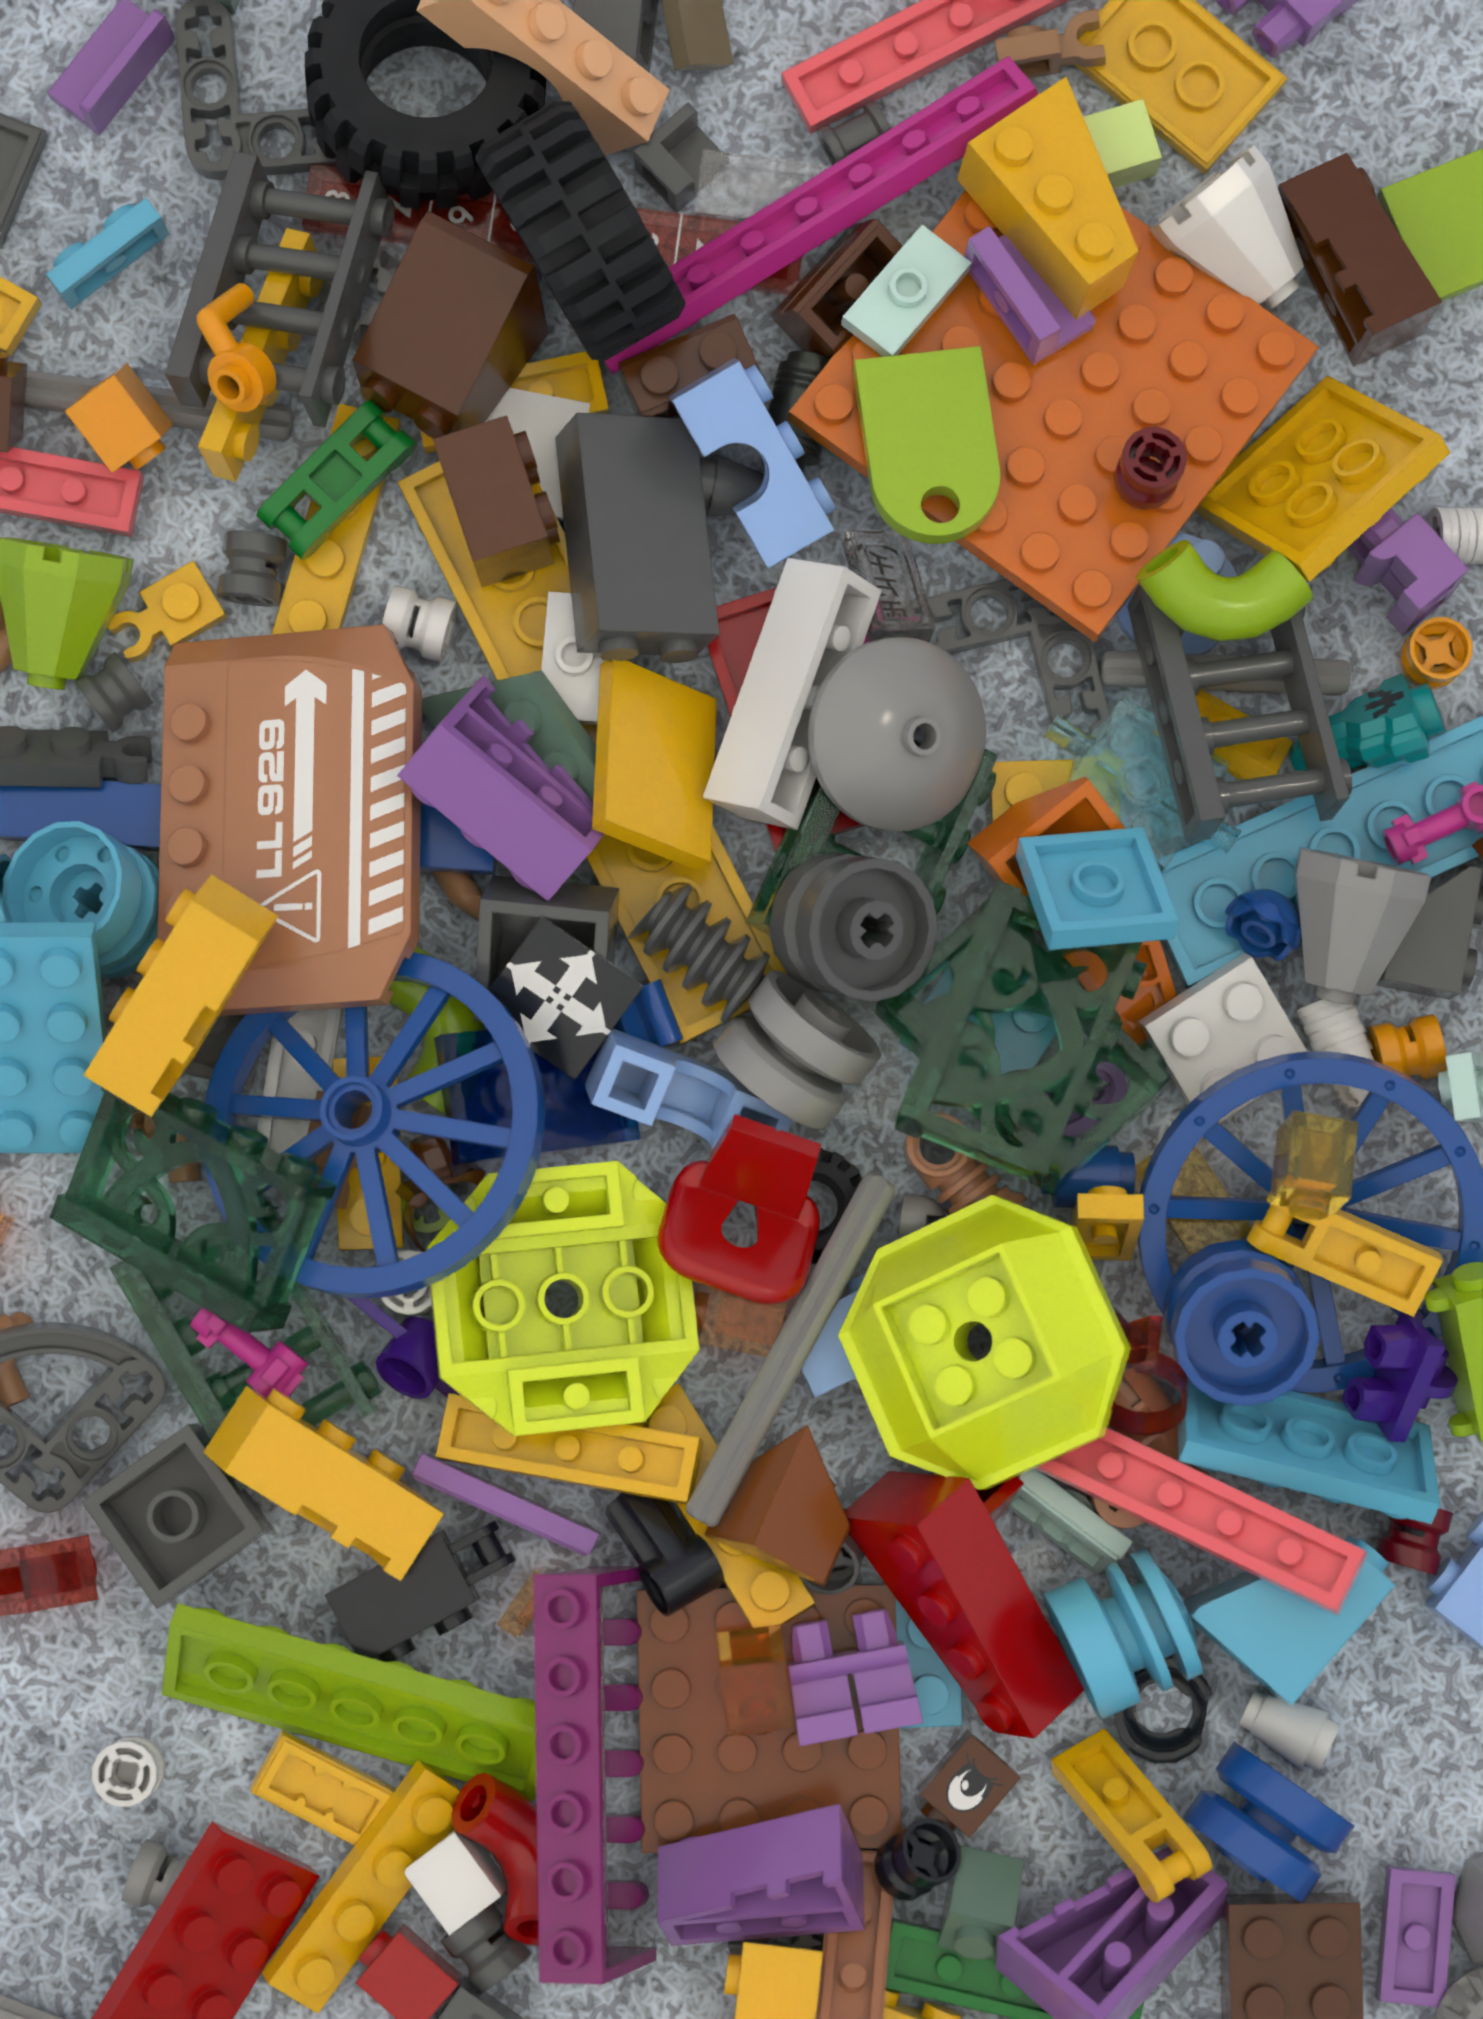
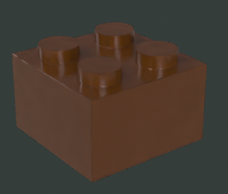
M505 415L433 439L481 588L553 565L550 545L560 542L557 532L558 527L546 491L533 494L531 486L541 482L526 431L513 434L508 416Z
M1348 1892L1310 1893L1304 1903L1288 1893L1226 1895L1222 1917L1219 1919L1222 2019H1363L1360 1902Z

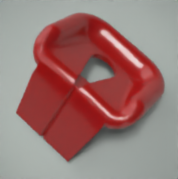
M734 1114L711 1151L708 1161L699 1160L685 1166L671 1186L657 1236L660 1254L668 1266L689 1280L753 1302L777 1304L794 1298L806 1283L819 1233L820 1214L817 1205L812 1198L807 1196L821 1144L782 1130L777 1131L774 1127ZM739 1201L754 1205L756 1208L757 1242L751 1247H737L729 1243L722 1234L723 1223Z

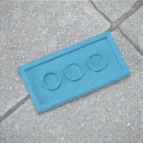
M0 922V1153H115L118 1132L114 1094L83 1076L107 1037L95 922Z
M1181 1368L1176 1381L1178 1460L1180 1462L1192 1464L1208 1472L1220 1471L1256 1480L1260 1484L1272 1488L1284 1487L1316 1495L1331 1503H1348L1380 1511L1395 1519L1408 1518L1432 1524L1440 1506V1497L1430 1425L1414 1422L1406 1442H1390L1376 1423L1353 1419L1343 1403L1291 1390L1270 1402L1246 1406L1216 1401L1193 1386Z

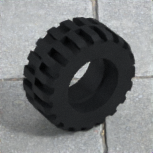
M324 0L322 3V16L313 19L307 35L308 51L305 52L306 95L310 125L316 128L317 143L325 157L330 159L336 157L337 172L349 183H356L360 178L363 179L365 171L378 172L387 196L388 194L399 196L400 207L419 209L420 200H436L437 209L456 207V197L468 193L470 199L476 201L490 194L491 186L475 160V156L484 142L545 107L547 79L529 65L508 55L487 49L462 47L416 11L420 0ZM432 46L450 50L464 57L481 73L486 81V86L470 104L454 113L439 117H416L398 112L384 104L369 89L366 81L376 66L390 55L407 48Z
M554 101L481 145L475 160L591 360H608L679 318L686 302L672 273L606 156L570 101Z

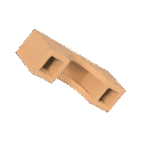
M420 0L416 11L462 47L487 49L508 55L529 65L542 74L556 88L562 101H570L576 108L605 156L649 142L670 89L561 1Z

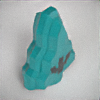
M1402 673L1382 681L1379 688L1354 698L1343 711L1328 716L1339 758H1345L1350 769L1362 765L1379 768L1402 760L1413 763L1429 758V738L1446 732L1429 683L1427 682L1412 688ZM1297 735L1296 743L1289 749L1290 759L1295 771L1307 770Z

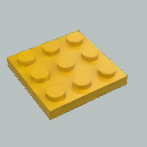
M1327 375L1235 459L1199 506L1197 512L1206 521L1265 556L1273 550L1281 553L1293 564L1303 578L1310 582L1322 570L1329 567L1369 527L1376 524L1383 514L1407 492L1423 481L1429 472L1451 452L1440 434Z

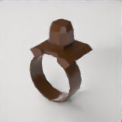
M421 1135L410 1141L409 1149L446 1185L465 1181L478 1186L484 1178L486 1171L473 1161L461 1158L454 1161L443 1139ZM409 1179L402 1182L395 1193L406 1201L403 1216L407 1234L414 1245L422 1252H425L426 1249L421 1246L415 1236L413 1216L415 1208L422 1209L429 1197Z

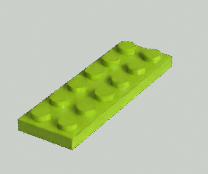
M177 1603L169 1624L162 1687L163 1696L412 1767L417 1760H420L441 1775L468 1782L477 1774L487 1773L514 1787L529 1800L535 1801L537 1793L534 1700L524 1697H506L479 1689L474 1684L465 1680L439 1678L418 1672L402 1662H383L352 1653L348 1648L338 1644L316 1643L289 1635L283 1629L275 1626H257L226 1617L223 1613L212 1608H193Z

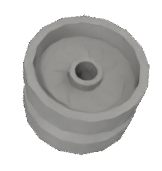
M770 970L748 999L754 1017L736 1015L713 1046L718 1058L730 1073L766 1104L797 1123L811 1129L825 1130L847 1101L841 1083L860 1085L882 1054L876 1042L865 1029L833 1001L819 991L806 988L784 972Z

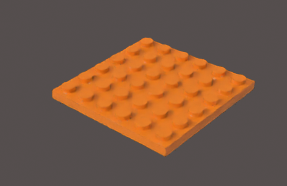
M966 190L932 231L963 256H965L968 239L990 226L998 238L1003 236L1002 232ZM1122 207V212L1139 252L1125 286L1090 310L1095 317V324L1089 332L1033 365L984 293L968 273L899 353V355L981 346L1000 466V485L994 506L986 520L974 532L955 542L1093 642L1098 640L1139 586V582L1136 579L1138 572L1154 556L1170 546L1313 359L1319 348L1251 298L1237 293L1167 250L1149 231L1151 228ZM853 335L833 355L790 409L787 421L868 478L852 369L854 360L882 356ZM1145 427H1160L1170 430L1180 438L1186 449L1187 462L1175 493L1169 501L1156 509L1142 510L1130 506L1121 499L1115 489L1114 473L1124 445L1131 435ZM1149 456L1150 459H1153L1158 463H1161L1157 458ZM943 495L930 496L921 504L924 515L936 523L949 522L957 515V508L954 502Z

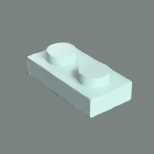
M1468 1052L1445 1056L1447 1071H1442L1438 1074L1442 1104L1447 1110L1453 1109L1455 1121L1483 1122V1055Z

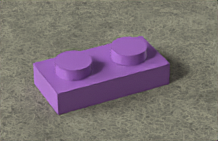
M1386 1865L1375 1996L1379 2001L1439 2007L1447 1990L1456 1875L1452 1872Z

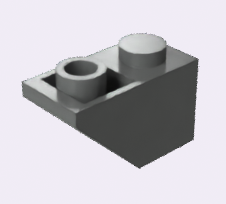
M1470 866L1427 895L1423 907L1376 986L1447 1000L1459 995L1462 986L1470 987L1477 964V950L1469 948L1473 924L1481 925L1483 921V886H1480L1482 868Z

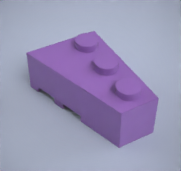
M483 675L438 724L397 776L410 786L413 794L421 802L435 807L459 827L463 836L471 844L485 849L508 868L520 885L535 891L548 902L590 854L604 834L592 829L593 802L560 764L554 766L552 770L548 768L528 744V741L534 735L522 719L517 720L512 725L489 699L496 689Z
M1167 1847L1154 1855L1161 1861L1173 1854V1852ZM1128 1867L1107 1878L1106 1885L1075 1901H1072L1071 1898L1052 1907V1913L1018 1930L1017 1927H1014L1000 1934L997 1942L995 1968L1054 2019H1128L1222 1917L1229 1884L1213 1870L1196 1880H1192L1187 1876L1174 1884L1173 1894L1158 1903H1154L1143 1892L1135 1874Z

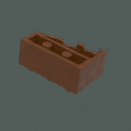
M1344 153L1280 183L1277 188L1304 269L1353 367L1420 336L1442 304V300L1376 199L1373 184L1366 171L1362 167L1357 168L1348 153Z

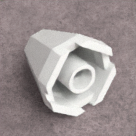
M1253 145L1228 161L1227 163L1230 167L1222 174L1214 172L1165 212L1158 219L1159 222L1152 225L1149 231L1170 252L1186 260L1237 293L1251 298L1258 304L1264 302L1268 309L1271 310L1298 289L1299 284L1295 281L1294 277L1304 265L1271 167L1256 146Z

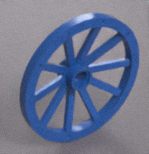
M413 952L410 960L404 958L394 978L395 981L417 983L429 986V989L370 1077L367 1006L345 1008L346 1077L340 1078L288 1022L299 1011L246 1014L231 1034L214 1067L204 1103L201 1134L203 1160L214 1200L235 1236L253 1255L281 1275L313 1290L351 1298H381L422 1289L443 1280L475 1259L500 1235L515 1215L533 1180L544 1136L545 1103L539 1067L531 1045L510 1011L493 993L469 974L447 962L428 955ZM451 996L466 1005L482 1021L495 1041L391 1087ZM272 1036L280 1042L325 1091L321 1100L241 1095L253 1064ZM501 1063H505L512 1096L511 1128L401 1110V1107ZM371 1102L372 1112L369 1120L363 1126L352 1129L351 1121L355 1110L360 1105ZM237 1116L322 1122L320 1127L241 1180L235 1145ZM401 1132L507 1150L494 1184L475 1212L398 1138ZM333 1146L293 1249H291L264 1224L253 1208L251 1201ZM382 1151L459 1226L455 1232L442 1242L425 1252L403 1261H399L378 1155ZM355 1155L377 1262L375 1267L350 1268L333 1266L313 1260Z
M1319 1051L1279 1055L1252 1063L1218 1080L1190 1102L1168 1127L1153 1152L1139 1195H1143L1144 1221L1137 1240L1139 1256L1148 1286L1164 1318L1163 1304L1170 1279L1173 1277L1166 1248V1218L1263 1221L1271 1205L1266 1199L1171 1196L1174 1183L1182 1165L1202 1137L1208 1140L1268 1193H1270L1275 1181H1284L1298 1187L1311 1197L1417 1243L1452 1250L1450 1262L1443 1276L1452 1274L1457 1267L1467 1263H1483V1171L1474 1148L1464 1131L1446 1107L1415 1080L1390 1066L1351 1054ZM1336 1084L1369 1091L1316 1176L1312 1175L1301 1085ZM1279 1089L1291 1176L1286 1179L1280 1176L1218 1122L1244 1103ZM1390 1101L1400 1105L1414 1115L1430 1130L1439 1142L1437 1146L1335 1187ZM1450 1165L1457 1187L1459 1204L1458 1229L1346 1207ZM1291 1221L1286 1233L1302 1240L1310 1224H1297ZM1307 1271L1324 1359L1314 1360L1311 1368L1291 1391L1299 1393L1337 1391L1345 1389L1349 1378H1354L1355 1376L1373 1378L1376 1369L1372 1368L1365 1358L1364 1348L1344 1355L1330 1281ZM1425 1303L1421 1309L1418 1308L1424 1316L1422 1319L1423 1326L1430 1334L1439 1339L1442 1336L1438 1312L1428 1311ZM1391 1308L1399 1316L1400 1311Z

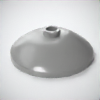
M905 637L883 638L865 643L845 655L831 669L816 694L809 719L808 742L810 758L818 782L825 794L849 818L870 828L886 831H910L928 826L942 819L963 800L979 773L986 744V721L980 695L964 667L948 652L934 644ZM920 725L924 730V740L917 747L913 735L915 729Z

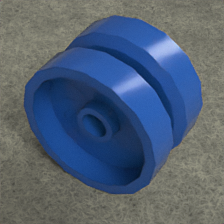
M1238 1239L1206 1246L1186 1258L1170 1279L1163 1304L1169 1339L1174 1346L1178 1363L1193 1386L1214 1400L1240 1406L1270 1402L1296 1387L1313 1365L1320 1340L1316 1311L1307 1297L1301 1281L1289 1263L1258 1250L1248 1241Z
M1234 1741L1217 1765L1216 1771L1221 1781L1246 1798L1240 1808L1213 1790H1201L1182 1818L1216 1843L1214 1848L1244 1871L1264 1884L1267 1880L1298 1901L1304 1903L1322 1875L1317 1863L1292 1846V1843L1297 1836H1300L1324 1853H1337L1355 1826Z

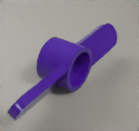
M345 1297L392 1335L376 1359V1369L381 1378L390 1387L405 1396L415 1399L429 1397L435 1388L447 1398L449 1393L460 1395L439 1379L434 1325L432 1321L414 1316L404 1319L399 1324L368 1298Z

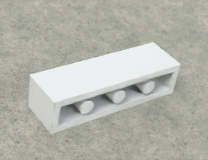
M787 558L716 761L711 770L703 798L740 818L798 830L816 779L808 742L809 719L816 694L831 669L845 655L863 645L882 592L881 589L843 566Z

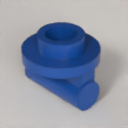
M661 979L643 985L644 987L617 1022L619 1031L660 1047L684 1039Z

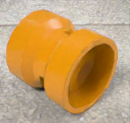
M1434 617L1425 620L1404 641L1400 650L1399 664L1404 676L1415 686L1428 682L1431 690L1447 686L1468 666L1471 660L1473 643L1469 632L1460 622L1449 617Z
M1434 1014L1414 1017L1408 1026L1396 1027L1387 1022L1368 1027V1040L1371 1041L1374 1048L1370 1050L1374 1061L1390 1066L1407 1076L1418 1075L1424 1080L1438 1078L1439 1072L1447 1071L1444 1039Z

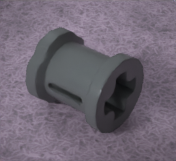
M871 101L864 105V112L832 129L824 125L817 130L821 146L831 165H834L887 132L891 127L877 103Z

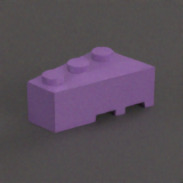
M836 1804L701 1837H687L676 1843L659 1846L657 1922L670 1945L679 1946L865 1930L863 1855L841 1805Z

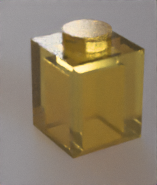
M1294 1110L1277 1129L1269 1204L1289 1207L1288 1212L1291 1215L1302 1219L1320 1220L1327 1218L1329 1215H1334L1351 1198L1358 1122Z

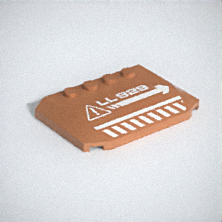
M384 624L175 643L164 666L157 938L165 942L174 927L166 923L165 919L183 890L187 888L196 894L211 874L279 916L220 1016L388 1005L394 993L389 988L404 958L410 960L419 941L421 801L413 794L410 786L397 775L422 745V689L414 673L404 661L396 645L399 643L394 633Z

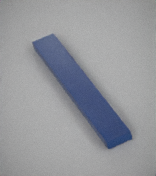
M103 780L101 788L0 786V840L26 841L33 833L55 822L80 821L102 830L133 849L160 851L161 784H128L119 781ZM421 803L420 870L495 875L497 862L495 857L485 849L471 844L463 836L460 828L435 807Z

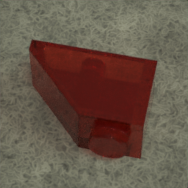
M89 1535L0 1549V1616L30 1613L98 1600L96 1586L97 1565L91 1552Z

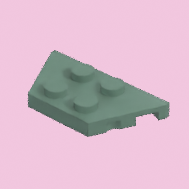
M539 670L490 682L496 690L489 699L512 725L517 720L522 719L534 735L528 741V744L548 768L552 770L554 766L560 764L593 802L596 744L543 671ZM473 686L422 698V712L434 728L438 726ZM572 873L565 882L577 884L579 877Z

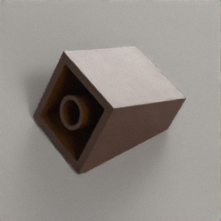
M427 211L421 219L352 359L362 396L366 400L371 399L386 413L395 410L412 419L422 432L433 439L484 423L549 334L535 265Z

